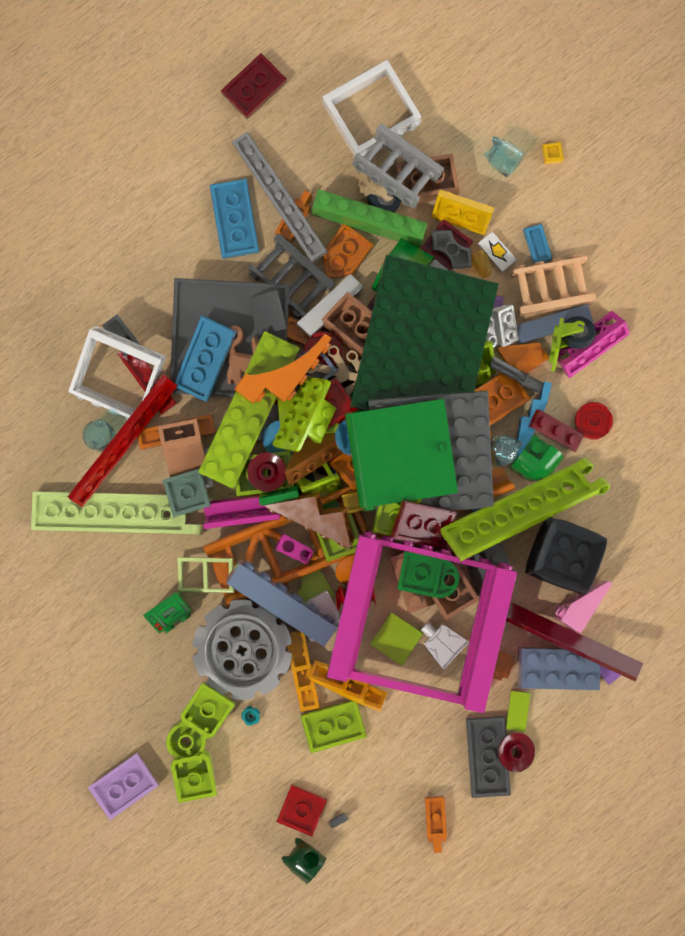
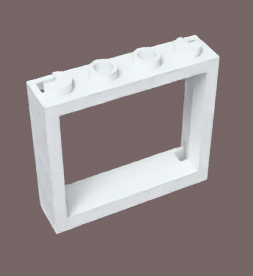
M388 60L322 96V104L354 157L357 153L364 157L376 140L372 138L358 146L334 105L385 76L389 77L411 114V117L393 126L390 130L402 137L404 132L415 130V127L421 123L422 116Z
M95 326L89 329L68 392L78 396V399L90 401L96 407L109 409L108 411L112 414L125 416L128 420L136 408L82 385L97 340L155 365L142 401L157 383L166 356Z

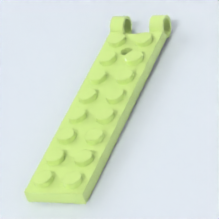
M33 492L31 530L203 535V525L186 524L187 514L173 517L167 495L93 493L83 507L71 501L67 497L70 494L68 492ZM165 511L171 513L169 518L164 517Z

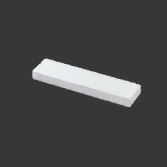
M350 274L298 321L297 326L311 338L313 334L324 326L321 319L346 292L355 297L363 290L364 286Z

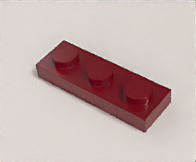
M536 409L528 426L572 452L577 451L584 436Z

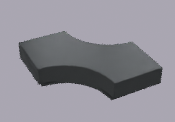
M451 230L432 231V251L444 254L449 259L452 269H471V248L459 245L454 240Z

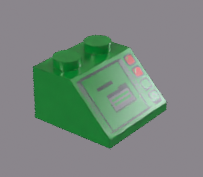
M176 592L143 614V616L158 633L164 631L167 634L175 628L174 624L180 620L183 623L191 617L190 613L194 610L183 594Z

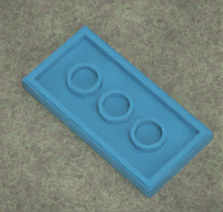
M247 179L210 185L222 259L259 253Z
M201 316L175 380V384L178 385L176 388L205 402H209L237 331L208 317Z

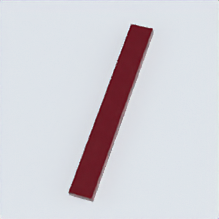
M510 602L506 622L636 682L643 665L642 662Z

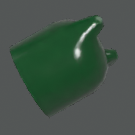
M295 838L296 846L289 856H283L281 859L293 874L305 884H308L320 871L327 858L312 845L300 838Z

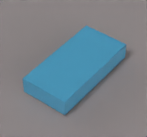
M542 224L524 228L523 233L533 264L541 261L544 263L551 261L552 255Z

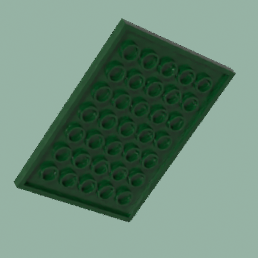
M386 255L350 407L368 411L369 399L474 391L499 283Z

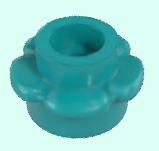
M252 706L246 707L245 711L241 714L242 720L248 726L257 724L260 720V711Z

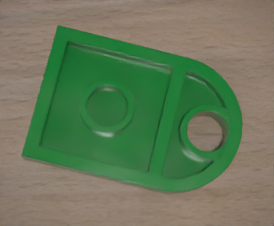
M404 551L397 590L436 598L447 597L456 590L459 584V573L453 563L444 559ZM447 574L454 577V583L451 586L444 584L443 579Z

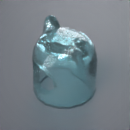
M493 136L491 139L493 146L490 151L484 153V156L488 159L492 168L508 178L523 159L525 152L511 141Z
M101 419L93 420L85 426L82 438L88 448L96 452H103L115 437L116 431L112 425Z
M498 435L490 440L492 468L501 469L513 463L518 456L522 442L516 441L509 435Z

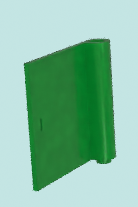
M444 398L375 410L345 413L359 507L364 508V511L376 509L375 506L402 502L403 499L411 501L458 493Z

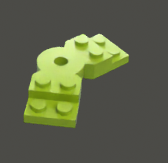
M205 682L201 683L195 694L191 697L181 712V720L170 728L166 738L167 750L174 756L170 766L178 803L217 796L211 754L204 748L207 738L214 737L235 706V702ZM189 737L192 742L190 744L183 743L182 738Z

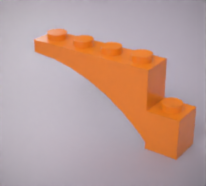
M324 334L307 353L282 368L257 375H248L246 373L234 391L252 404L255 401L258 403L266 394L263 392L264 389L282 402H285L286 399L290 401L296 393L294 391L297 384L302 385L308 377L306 372L309 368L312 370L320 361L317 357L321 352L323 354L326 353L331 346L329 341L332 338Z

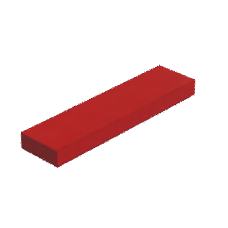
M122 351L118 352L117 355L145 392L153 372L149 364L130 354L125 357ZM170 395L158 411L163 415L177 405V403Z

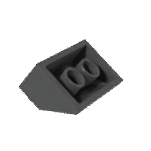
M502 542L473 555L471 558L479 561V558L489 559L491 564L498 565L499 562L509 564ZM466 565L476 594L480 596L486 569Z

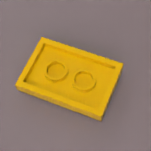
M439 190L431 218L439 221L444 219L451 225L485 235L494 207L452 194L448 191Z

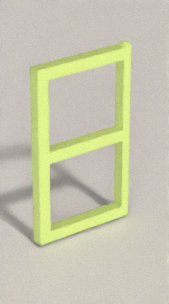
M177 558L179 592H235V589L230 585L229 589L209 588L208 562H229L230 574L234 568L233 558ZM183 562H203L204 588L183 587Z

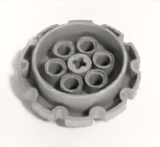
M251 599L232 600L229 608H226L223 604L218 605L204 617L207 624L199 625L194 635L192 645L198 649V653L194 654L193 661L199 676L206 675L208 677L206 684L223 695L226 692H231L232 698L236 700L253 699L256 691H260L262 695L269 693L281 681L278 674L287 673L292 659V652L286 648V646L292 643L291 634L286 623L279 624L277 622L278 617L262 606L254 607ZM238 626L241 629V634L237 636L232 634L231 628ZM250 631H259L260 638L253 639L250 635ZM220 641H225L228 644L227 650L219 648ZM240 645H242L243 648H247L245 653H243V651L238 650L240 648ZM257 649H265L267 656L259 657ZM228 659L232 660L235 667L232 669L227 668L225 661ZM244 664H252L254 671L247 672L244 669Z

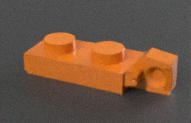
M304 190L300 199L296 198L294 202L306 218L312 207L310 202L313 196ZM282 219L275 234H281L287 241L292 243L295 236Z
M444 796L425 797L428 842H433L434 853H441V841H446L447 837Z

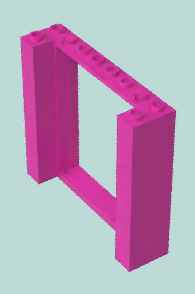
M364 531V534L359 533L327 677L347 682V678L461 704L466 710L485 713L517 572L512 569L513 566L499 562L498 565L491 564V560L479 558V561L471 559L472 556L460 561L456 555H452L453 551L441 549L438 552L434 551L433 547L422 544L421 547L413 546L414 542L402 540V543L395 542V539L390 536L383 535L382 539L376 537V534ZM383 546L486 569L457 692L355 669Z

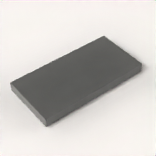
M505 716L466 718L471 797L511 796L509 770L502 766L498 757L499 745L506 736Z

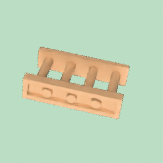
M581 254L571 256L567 260L557 258L551 260V263L544 264L541 261L534 263L530 267L525 265L514 267L510 275L511 278L518 277L523 299L522 307L518 309L519 318L593 304L596 301L595 293L589 294V291L586 290L581 264H585L588 260L587 256L581 257ZM574 266L579 290L578 296L570 297L568 295L563 268ZM555 270L560 291L559 300L552 301V298H549L545 271ZM537 273L542 297L541 303L533 304L531 302L525 275Z

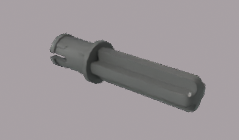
M493 357L489 363L491 368L519 382L520 386L524 385L536 393L543 386L542 381L533 378L528 372L524 373L496 357Z

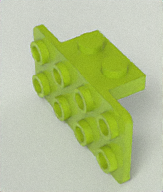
M307 377L304 383L299 385L280 429L275 436L273 446L299 452L306 437L314 442L321 443L336 410L333 405L324 400L331 385L329 380Z

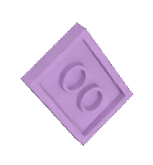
M137 752L89 786L88 789L109 820H111L160 784Z

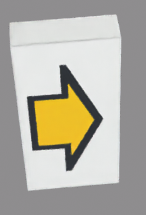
M493 232L478 243V247L501 273L517 261Z

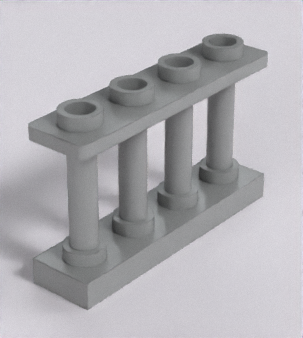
M381 123L374 136L375 144L364 157L357 153L352 165L357 171L370 177L374 183L384 187L389 194L395 195L402 200L406 206L415 209L420 200L417 194L429 179L436 183L444 168ZM385 146L392 153L378 168L370 161L380 148ZM400 157L408 164L394 179L386 171ZM413 168H416L423 175L414 187L409 190L401 183Z

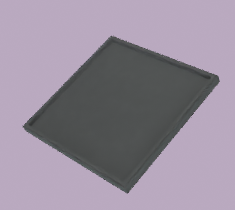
M174 278L170 380L175 383L201 316L208 317L227 327H240L244 332V338L242 343L236 346V351L253 354L251 347L252 338L257 336V339H261L262 335H259L250 300L254 296L278 291L287 329L271 332L270 334L287 342L290 285ZM229 353L211 396L233 397L236 392L234 391L235 384H228ZM178 388L172 392L174 394H188Z

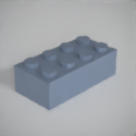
M519 647L518 686L530 689L600 690V665L564 648Z

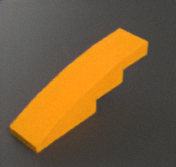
M300 631L290 632L292 643L287 648L288 651L292 652L290 664L300 712L320 709L315 682L308 679L312 666L305 634Z
M317 660L314 661L308 679L347 699L381 712L387 697L386 691L369 686V683L347 678V682L328 678L329 665Z

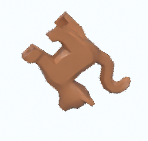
M231 326L229 328L237 331L229 350L230 365L227 378L228 384H235L237 386L242 379L243 372L248 367L260 339H257V336L252 338L251 347L253 354L237 352L236 346L242 343L244 332L238 326Z

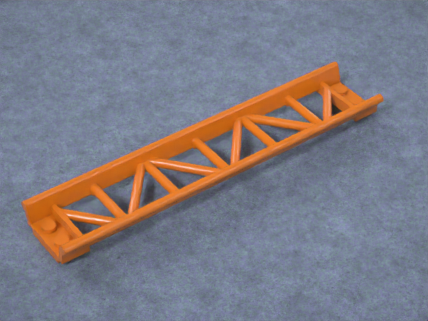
M490 430L494 498L515 489L513 482L507 477L492 441V432ZM348 486L321 497L322 505L336 499L338 503L340 502L339 507L344 506L342 494L354 491ZM361 511L354 512L353 514L361 534H364V531L369 532ZM281 515L280 519L262 521L203 546L209 558H233L235 567L237 562L231 547L251 539L244 562L249 561L252 563L258 541L260 540L274 574L270 580L276 584L278 582L282 584L288 583L339 562L344 558L341 557L327 562L317 532L308 530L317 554L313 553L312 561L308 565L302 564L281 573L267 537L277 542L279 541L281 535L273 530L291 523L283 515ZM378 533L376 537L383 539V534ZM211 562L221 588L229 589V585L226 582V578L229 575V562ZM236 589L234 593H223L227 607H230L232 600L249 599Z

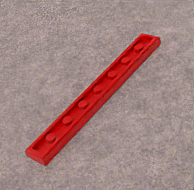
M164 374L67 496L71 501L81 507L85 505L176 389L177 384Z

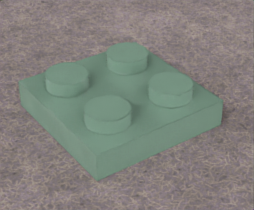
M199 469L163 480L173 517L211 506L203 475L198 473Z

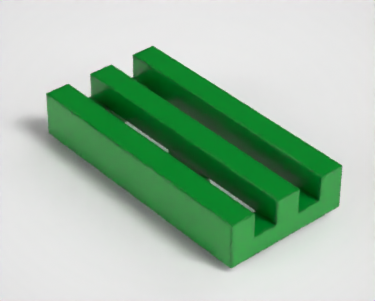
M298 486L261 493L259 503L261 506L298 498L299 488Z

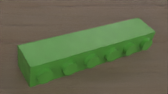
M318 189L312 209V215L345 224L394 241H399L402 238L418 248L421 246L428 224Z

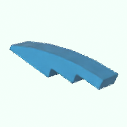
M543 382L539 400L533 399L530 402L528 417L522 416L520 418L513 456L520 455L534 434L535 430L528 427L536 409L544 412L552 383Z

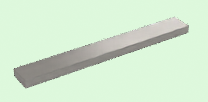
M248 132L232 141V144L311 262L313 263L327 254L328 251Z

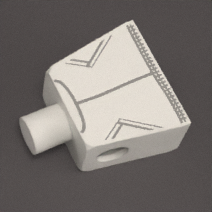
M428 621L421 629L428 636L424 645L443 669L469 643L443 624L436 629Z

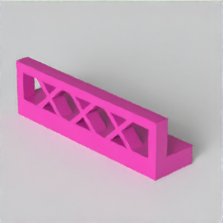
M611 311L594 323L595 330L601 332L595 336L590 346L583 349H575L569 346L559 349L557 362L562 366L565 375L571 378L627 337L630 332L626 321ZM612 318L616 321L612 325H606ZM570 353V356L566 359L560 358L562 355Z
M260 494L210 501L211 506L204 508L206 518L203 525L204 529L269 521L280 519L281 514L272 513L267 510L265 505L261 506L259 503Z

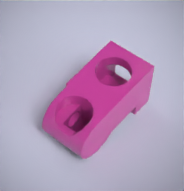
M285 534L281 535L275 547L276 550L307 565L314 553V550Z

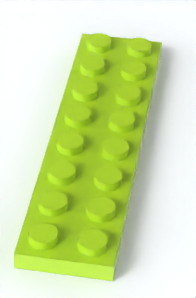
M264 331L244 375L246 373L248 375L267 373L292 363L299 347ZM264 389L263 392L266 394L259 403L255 401L252 404L235 392L198 473L234 489L276 397Z

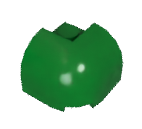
M533 435L509 468L528 481L538 482L552 475L564 456L555 447L548 445Z

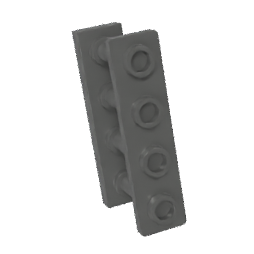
M278 233L274 237L275 249L257 268L250 264L248 266L249 275L255 281L260 280L262 283L278 284L294 266L299 265L304 269L302 271L303 274L291 285L289 293L291 313L300 319V317L303 318L306 315L304 310L322 291L327 290L330 293L335 288V283ZM285 252L289 256V261L269 281L262 273L280 253L283 254ZM313 277L317 281V286L297 306L290 298L308 278L311 279Z

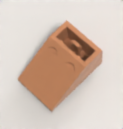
M194 418L159 425L161 445L170 478L200 469L206 454L199 419Z

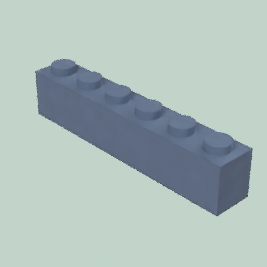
M239 560L226 578L228 585L323 647L327 644L337 630L335 618L327 613L325 615L319 612L320 609L312 603L308 605L303 601L304 598L295 592L292 594L287 591L288 588L280 582L276 584L270 580V575L263 571L261 573L258 572L249 561L243 562Z

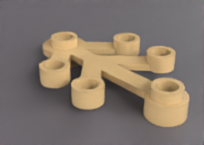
M331 345L328 349V355L334 359L338 366L336 368L338 372L334 374L337 377L332 380L337 378L340 383L347 379L356 381L360 364L358 353L355 350L347 352V360L352 362L357 373L350 372L339 354V348L336 345ZM331 348L337 349V353L335 355H332L330 353ZM355 353L356 358L351 360L348 355ZM318 363L313 370L309 368L306 373L318 371L328 374L332 369L327 365ZM355 382L346 388L343 387L347 395L353 392Z

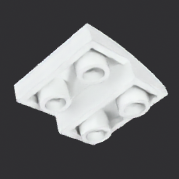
M511 304L493 308L486 340L492 341L493 348L498 345L505 347L519 340L514 307Z

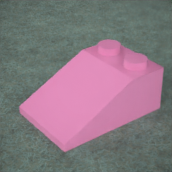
M600 581L590 588L587 595L578 594L564 602L563 605L560 604L554 613L556 614L554 619L569 629L582 633L612 583Z

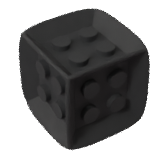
M549 517L544 520L537 533L527 560L525 573L554 586L574 591L580 595H587L603 560L607 538L576 524Z

